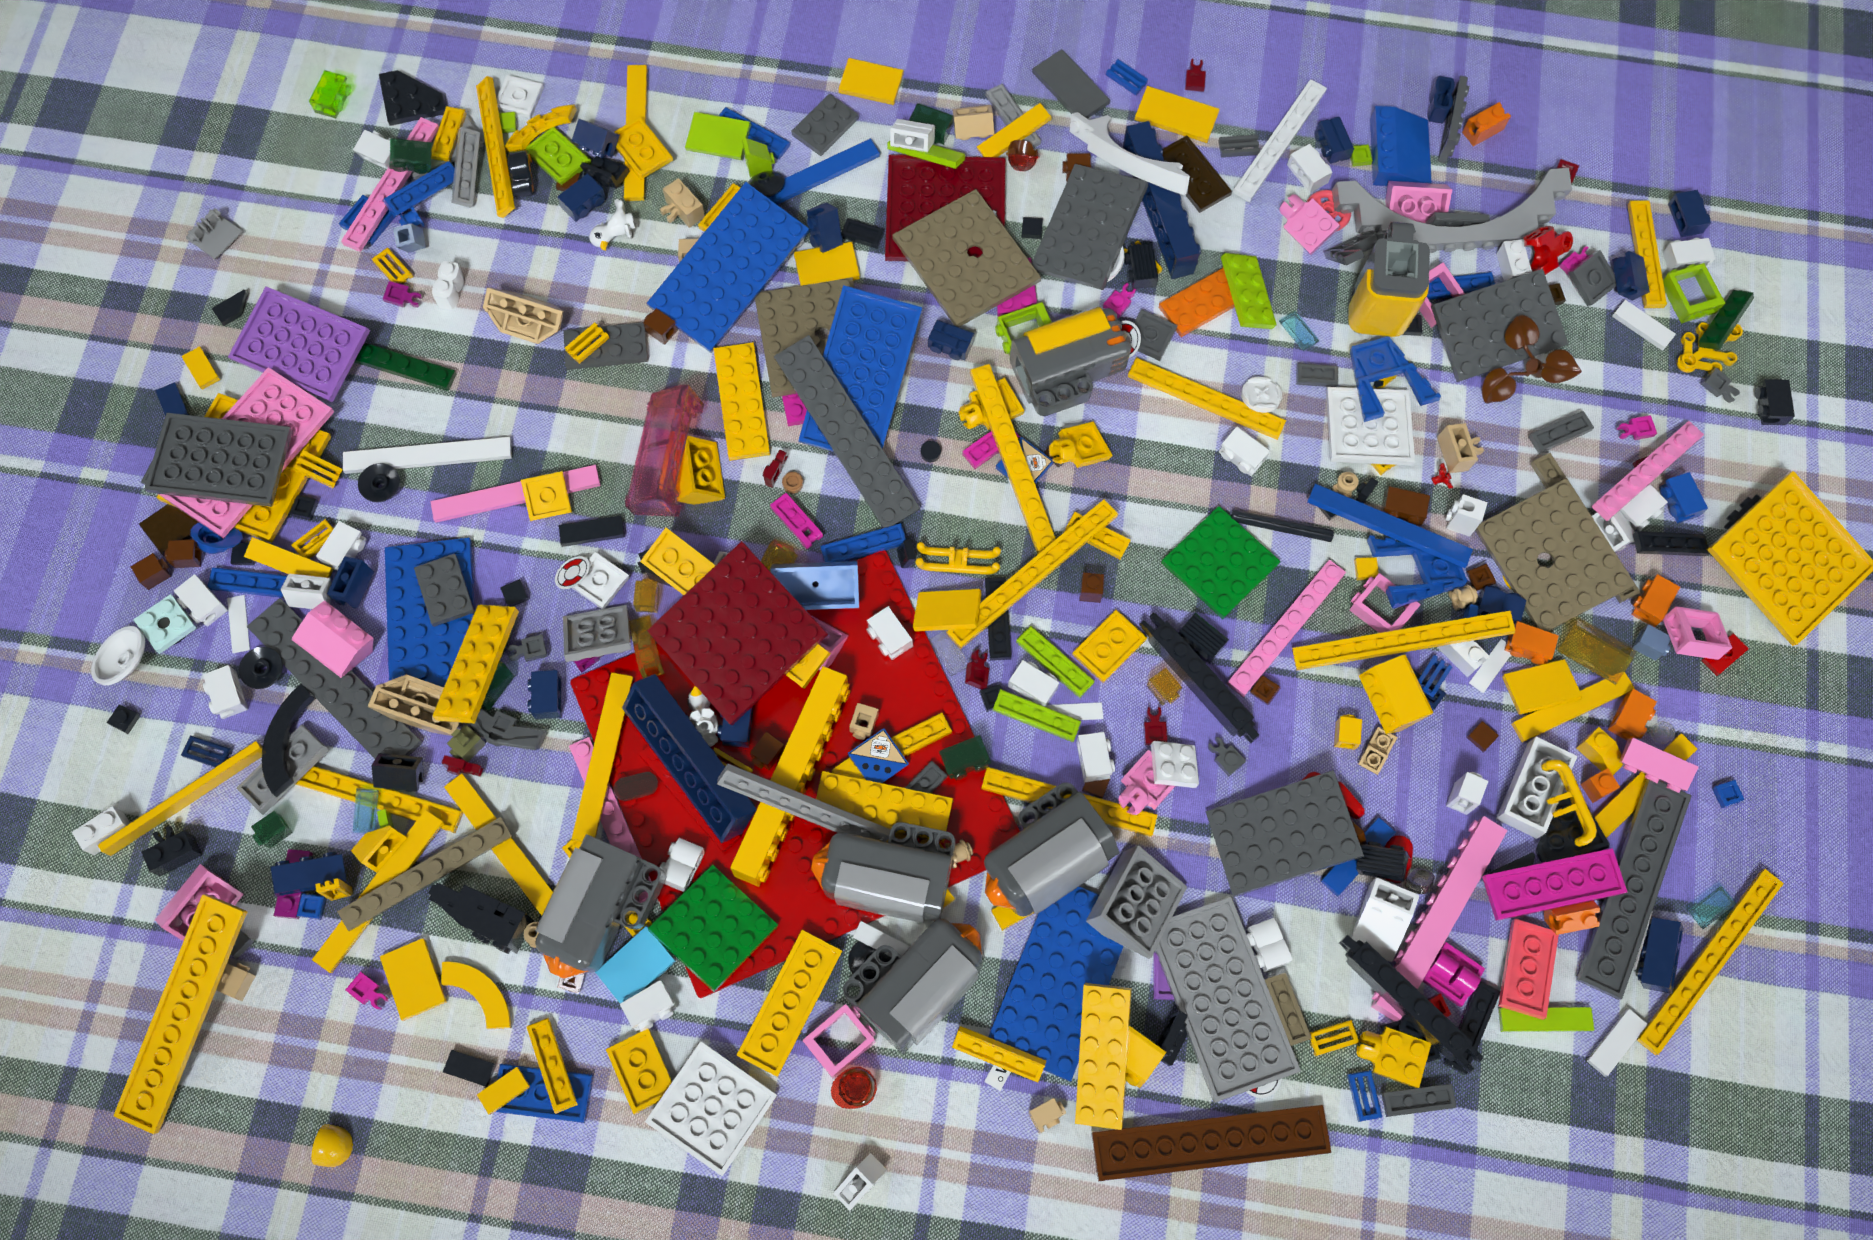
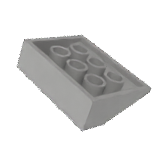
M1139 845L1123 851L1086 922L1103 936L1150 959L1187 886Z

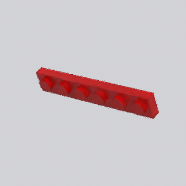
M648 745L639 753L640 757L723 853L741 839L738 835L721 843L652 748Z

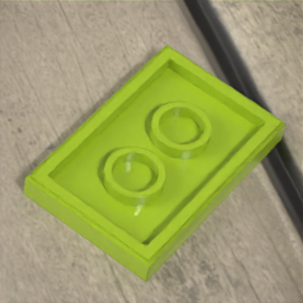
M694 112L685 149L686 151L742 160L744 154L742 139L748 138L751 123L749 121Z
M555 127L550 128L525 149L530 152L532 160L560 185L583 171L580 166L582 162L589 165L591 163V160Z

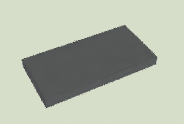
M1062 49L1032 68V73L1071 114L1078 112L1088 119L1110 104V99Z

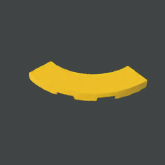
M575 105L552 108L550 113L543 116L538 114L526 122L527 125L520 131L516 130L505 145L506 151L525 150L529 143L542 132L561 124L571 123L577 111Z
M442 962L441 985L458 987L473 995L483 1009L486 1029L511 1028V1017L507 1002L498 986L488 976L469 965L457 962Z

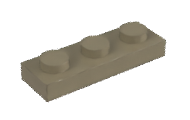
M1286 972L1265 979L1290 1046L1312 1039Z

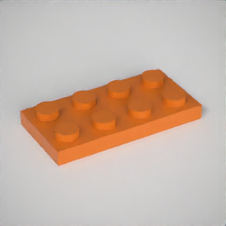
M1224 268L1159 303L1158 308L1167 320L1178 325L1176 332L1180 337L1185 336L1235 307Z

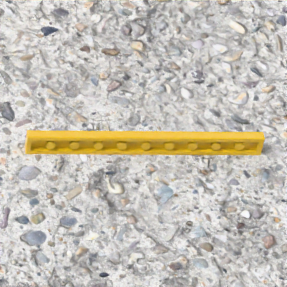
M990 364L970 369V376L1038 555L1056 540Z
M1103 499L980 603L977 628L948 630L946 632L948 637L962 649L1117 518L1118 513Z
M1511 611L1295 647L1292 648L1297 671L1515 634V627Z
M1766 869L1760 871L1675 986L1673 994L1667 997L1646 1028L1636 1039L1654 1055L1660 1054L1784 884Z

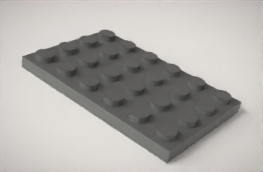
M1075 164L1031 263L1035 270L1044 275L1104 290L1148 188L1147 181Z
M1543 268L1431 306L1456 382L1530 358L1524 347L1514 350L1505 342V332L1508 326L1519 315L1531 318L1539 328L1538 342L1534 345H1527L1533 356L1569 345Z
M166 413L144 489L148 493L272 507L293 430L287 426Z
M1334 770L1205 811L1233 897L1364 857Z

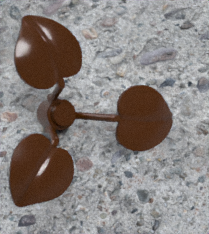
M1519 315L1508 326L1505 332V342L1514 350L1524 347V350L1530 357L1525 366L1526 371L1510 372L1507 374L1503 368L1492 370L1483 382V400L1486 404L1502 402L1512 397L1516 391V381L1511 376L1528 377L1532 375L1535 378L1542 377L1548 383H1561L1578 376L1582 370L1574 357L1566 350L1559 349L1551 352L1546 357V363L1536 359L1527 345H1534L1538 342L1539 328L1531 318Z

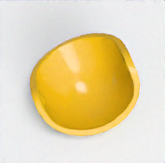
M322 1125L313 1143L312 1163L323 1167H336L343 1164L349 1158L353 1149V1140L350 1133L339 1126Z

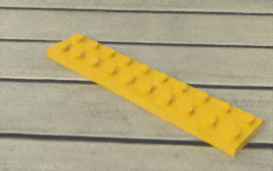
M666 527L640 561L682 595H685L716 566ZM818 644L786 675L805 689L831 653Z
M202 894L113 1115L114 1117L149 1133H159L248 911L211 895Z

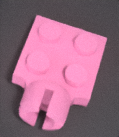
M1293 194L1287 198L1292 208L1285 201L1279 208L1280 213L1287 219V223L1283 227L1312 255L1340 228V225L1313 198L1309 202H1304L1299 196Z
M1150 750L1122 778L1121 782L1126 786V789L1121 793L1118 801L1123 809L1130 802L1132 806L1127 812L1137 815L1145 806H1150L1155 810L1175 788L1172 785L1154 784L1152 754Z

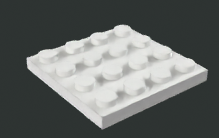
M1327 388L1330 462L1391 465L1414 464L1415 454L1409 390L1373 389L1385 414L1381 418L1364 422L1357 388Z
M700 1041L645 1122L716 1173L723 1176L777 1095Z

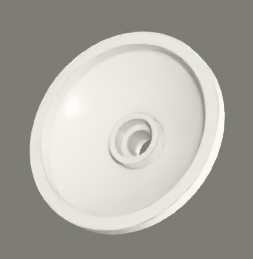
M127 626L109 636L94 657L91 667L94 681L106 686L118 683L130 675L139 665L145 650L143 632L134 626Z

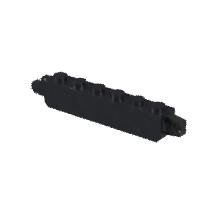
M1153 612L1149 616L1151 621L1157 626L1156 630L1144 620L1139 623L1141 629L1148 635V641L1154 650L1232 736H1244L1250 743L1259 737L1258 732L1254 729L1255 723L1252 721L1254 718L1252 714L1168 621L1164 622Z
M1349 935L1344 936L1339 944L1347 951L1345 954L1348 958L1346 960L1347 964L1446 1059L1456 1061L1464 1070L1471 1073L1474 1068L1462 1054L1466 1052L1478 1062L1483 1059V1056L1471 1045L1473 1042L1367 941L1365 943L1360 940L1356 942Z

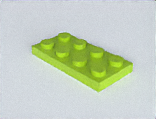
M1223 254L1221 261L1240 327L1273 329L1277 324L1257 256Z

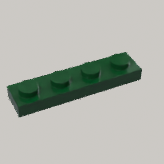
M1733 290L1725 301L1724 306L1719 310L1700 338L1699 347L1720 350L1753 301L1754 292Z

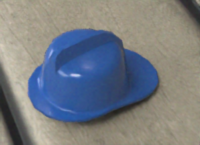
M200 522L191 529L193 540L197 542L202 551L209 554L225 552L227 549L238 545L243 539L242 533L235 528H232L224 539Z

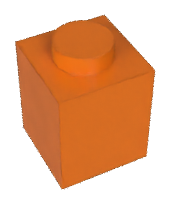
M1608 768L1580 784L1592 803L1620 788Z

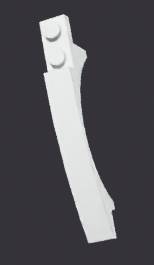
M1078 112L1071 114L1069 132L1087 143L1088 151L1137 178L1182 195L1187 194L1190 176L1180 170L1183 167L1182 164L1144 158L1121 148L1109 136L1108 128L1111 117L1108 115L1089 120Z

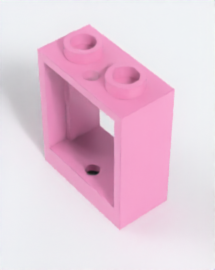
M1444 262L1429 271V283L1439 277L1453 298L1465 294ZM1426 297L1419 311L1430 327L1433 328L1437 323L1431 309L1432 304Z
M1380 573L1375 579L1370 577L1363 586L1366 590L1362 594L1358 592L1351 600L1353 605L1350 611L1378 633L1400 630L1421 604L1416 601L1404 605L1405 611L1391 626L1362 602L1376 586L1386 593L1388 586L1396 585Z
M1676 606L1663 619L1676 654L1719 660L1732 648L1720 616L1716 612ZM1691 627L1701 628L1707 641L1696 640Z
M846 1004L803 1039L804 1044L832 1079L875 1043L873 1037L876 1033L868 1024L864 1026L859 1021L861 1015L853 1006L849 1008ZM846 1014L866 1040L835 1066L816 1043L815 1039Z

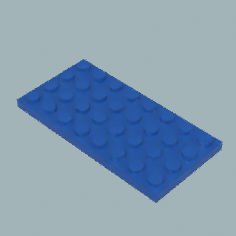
M745 182L646 304L652 310L657 308L673 319L680 331L712 353L713 348H716L809 233V228Z
M843 285L823 357L883 449L922 307ZM807 411L798 442L834 452Z
M470 538L385 547L389 681L409 675L441 687L445 686L474 613L433 627L414 567L456 554L475 611L472 541Z
M1077 887L1038 914L988 1036L1046 1060L1043 1071L1068 1082L1072 1081L1079 1063L1084 984L1109 985L1124 947L1103 936L1086 922L1100 895L1082 887Z

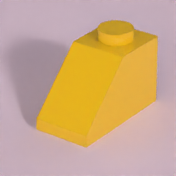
M1600 727L1591 732L1576 748L1601 771L1608 768L1612 775H1614L1623 766L1619 762L1622 755L1616 741Z
M389 825L365 833L352 848L351 852L362 864L377 873L407 837Z

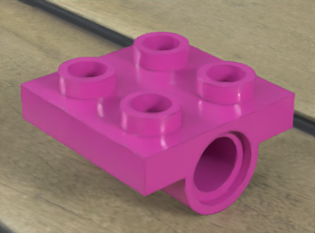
M1445 942L1422 982L1438 993H1441V995L1457 1006L1462 1007L1467 998L1478 987L1485 968Z

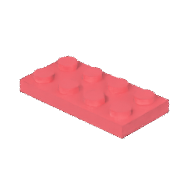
M1518 919L1512 921L1499 1007L1542 1020L1547 1018L1559 937L1551 929Z

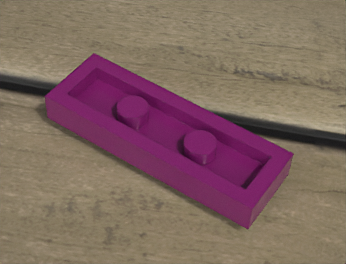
M288 849L286 860H289L290 863L299 862V858L312 856L313 853L311 851ZM304 892L277 897L273 916L299 919L297 912L302 893L304 894Z

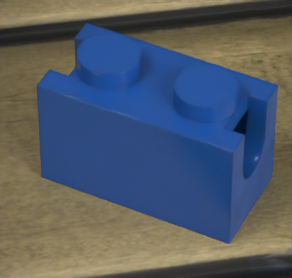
M1690 472L1669 478L1665 481L1666 484L1659 487L1661 496L1668 502L1670 514L1675 518L1677 524L1699 517L1708 509Z

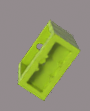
M1705 263L1699 265L1691 264L1679 271L1674 269L1668 272L1663 280L1665 293L1681 324L1716 314L1725 304ZM1695 277L1707 301L1690 306L1678 281Z
M1043 302L997 317L995 331L997 336L1003 340L1002 346L1005 354L1010 356L1012 342L1006 328L1036 319L1039 327L1052 323Z

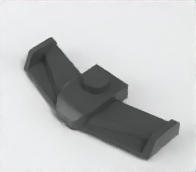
M480 709L475 724L465 723L485 738L487 743L497 747L504 745L537 750L541 747L547 735L545 730L516 727L518 722L516 718L496 711L494 717Z

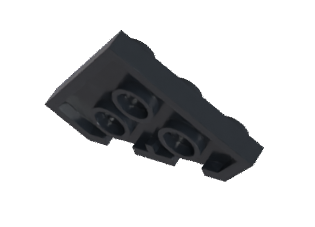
M398 70L379 74L389 126L416 121L421 117L425 119L444 115L446 106L442 93Z
M1570 798L1560 800L1556 810L1572 805ZM1574 810L1555 818L1554 816L1552 817L1547 832L1541 836L1535 852L1541 863L1602 851L1609 848L1610 844L1592 815L1597 829L1596 837L1585 846H1576L1574 841L1582 836L1583 827Z

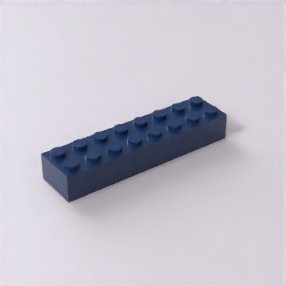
M1149 121L1126 127L1123 149L1144 158L1167 162L1163 159L1162 146L1157 143L1156 131L1151 127ZM1147 182L1148 188L1142 203L1171 280L1192 275L1198 265L1201 248L1195 242L1193 227H1190L1188 224V214L1182 208L1181 196L1179 193Z
M656 674L634 682L622 706L624 712L719 841L724 843L742 834L757 810L753 802L747 796L717 784L718 777L726 766L722 764L715 751L710 748L702 734L695 728L688 715L683 712L676 699L671 696L664 683L659 680Z

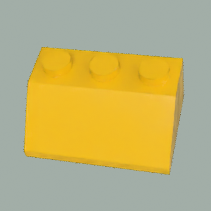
M683 435L669 444L677 501L695 505L724 500L725 493L717 442Z
M1401 655L1378 664L1359 675L1386 734L1401 732L1433 714L1432 708L1406 655Z
M1129 1026L1126 1081L1132 1086L1141 1088L1164 1057L1166 1051L1131 1026Z

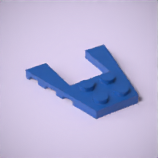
M1389 336L1351 347L1350 355L1364 422L1381 418L1385 414L1370 382L1404 373L1420 406L1440 400L1441 395L1433 391L1429 381L1419 375L1414 364L1409 363L1404 358L1405 354Z
M1370 535L1367 539L1373 557L1412 555L1423 581V584L1388 586L1386 594L1392 609L1463 587L1467 583L1463 568L1408 544L1396 542L1393 538L1381 540L1375 539V536Z

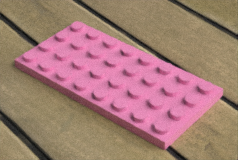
M268 367L222 419L291 427L293 432L283 471L334 411L331 407ZM158 494L223 539L252 507L251 504Z

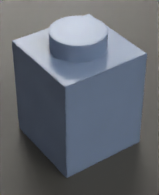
M412 223L393 228L397 248L408 253L426 248L422 228Z
M1648 624L1639 632L1632 649L1656 661L1659 657L1666 656L1671 648L1669 642L1671 639L1668 634Z

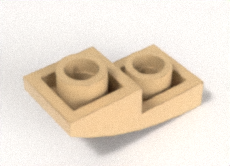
M1377 727L1358 765L1378 775L1398 737L1391 733L1386 734L1383 729Z

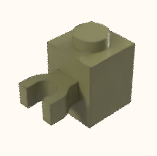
M467 725L461 730L457 728L451 734L453 737L446 743L451 748L449 753L454 758H462L466 762H469L486 745Z

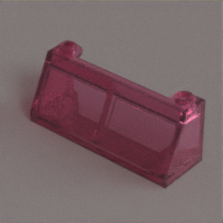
M678 385L652 393L650 401L647 403L646 419L628 495L625 497V507L633 515L679 517L681 506L675 503V497H679V492L675 489L691 418H696L697 413H702L704 403L689 385Z

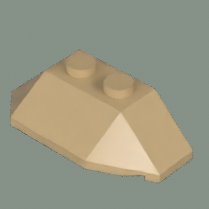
M487 287L483 304L484 310L488 312L491 320L501 333L536 344H540L560 330L564 313L563 310L551 303L516 292Z
M409 675L376 685L368 704L369 708L391 719L432 733L452 736L451 734L458 728L460 723L437 721L433 717L444 687Z

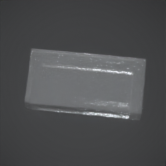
M945 630L931 638L930 643L952 677L966 669L969 662L961 649L946 634L948 630Z

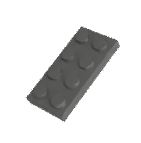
M1460 75L1452 93L1453 104L1445 120L1438 162L1446 163L1448 157H1452L1455 145H1458L1461 134L1458 133V129H1461L1464 120L1461 117V113H1464L1467 104L1464 101V97H1467L1470 88L1467 85L1468 77Z
M643 322L601 326L604 333L606 332L609 335V339L580 364L565 351V347L587 328L563 330L565 367L567 370L648 362L646 330ZM599 335L596 339H594V340L591 342V344H593L598 338H600L601 335ZM584 348L582 351H580L577 354V356L580 355L587 348Z

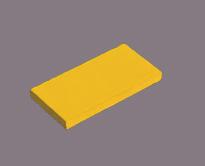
M1147 86L1134 120L1139 122L1149 121L1151 126L1179 135H1187L1189 138L1208 143L1220 109Z

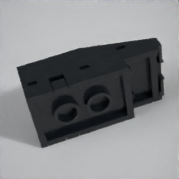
M437 883L432 885L428 892L430 894L428 900L439 905L458 924L471 931V936L487 945L491 941L492 946L506 954H509L510 951L518 953L524 941L526 926L534 922L525 912L466 885L463 886L459 893Z

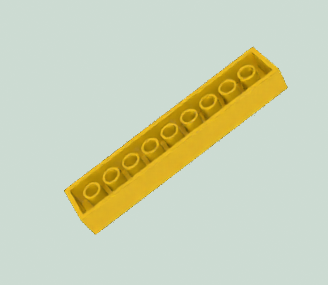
M822 666L770 781L805 795L806 789L804 786L807 780L811 781L815 772L813 766L816 760L820 761L824 752L822 746L825 741H829L833 729H831L834 721H838L842 710H840L842 702L846 703L849 697L850 690L848 689L850 684H848L846 675ZM760 802L731 865L734 877L758 887L761 882H766L770 872L768 866L771 861L774 862L779 853L777 846L780 841L783 842L788 833L786 826L789 820H794L795 815Z

